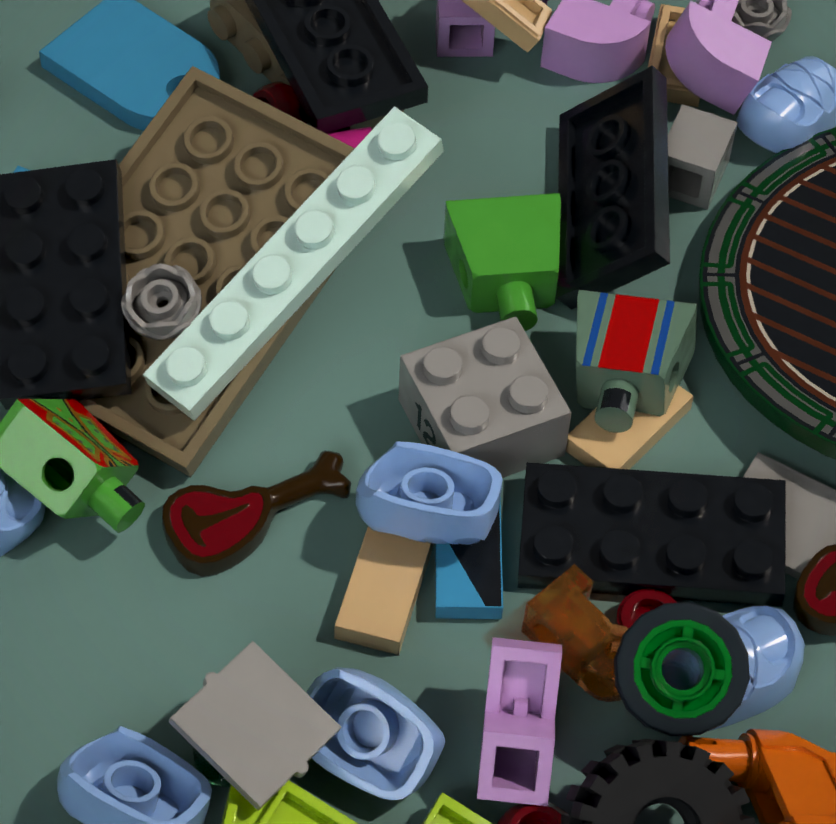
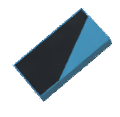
M501 497L497 516L485 540H480V542L470 545L435 544V618L502 619Z

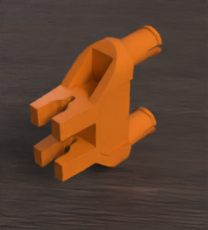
M749 729L746 733H742L738 740L693 737L692 735L680 737L679 742L683 745L699 747L711 753L709 759L724 763L734 773L729 781L737 782L739 787H744L760 824H836L835 752H829L802 737L780 730Z

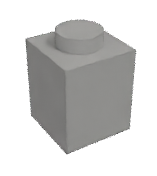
M681 105L668 133L670 198L708 210L729 163L738 122L710 112Z

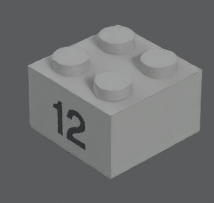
M516 316L400 355L398 400L422 444L451 450L484 461L495 467L501 473L502 478L526 470V462L545 463L565 456L572 412Z

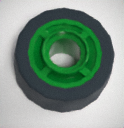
M693 602L665 603L642 614L622 636L614 658L615 686L626 710L645 727L669 736L701 735L724 724L741 705L750 680L748 652L737 629L717 611ZM685 650L697 659L700 674L697 682L691 688L678 690L671 687L665 681L662 675V663L670 651Z

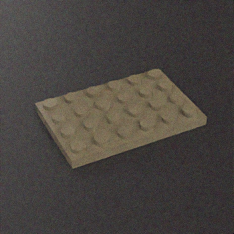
M192 66L119 164L122 171L127 284L140 270L149 268L154 264L163 263L170 266H181L190 273L201 290V313L355 148ZM333 272L195 421L151 388L143 376V373L177 337L166 340L151 339L137 333L130 324L129 345L132 394L80 400L79 402L108 431L191 478ZM161 301L158 304V307L162 308L168 304V301Z

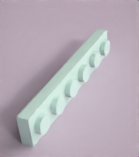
M394 106L191 322V325L143 373L147 384L195 421L444 152L442 139Z

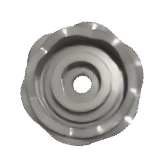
M739 0L732 22L769 41H773L786 30L791 20L792 10L787 7V0Z
M163 263L154 264L149 268L140 270L128 282L126 293L121 300L123 314L130 326L142 336L156 340H166L179 336L199 315L202 305L201 290L190 273L181 266H170ZM161 301H168V304L162 308L158 307V304Z

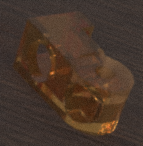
M574 564L527 602L521 632L533 642L561 644V669L587 694L605 702L620 701L622 699L615 686L614 658L621 638L629 628L612 624L589 601L594 581Z

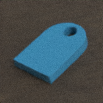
M103 0L39 51L42 68L126 124L143 131L192 66L220 79L219 65L210 49L136 0Z

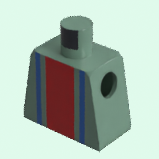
M579 290L577 296L576 335L577 403L584 408H596L595 421L598 426L609 432L621 433L632 427L635 411L656 416L666 414L676 389L680 385L695 352L697 304Z

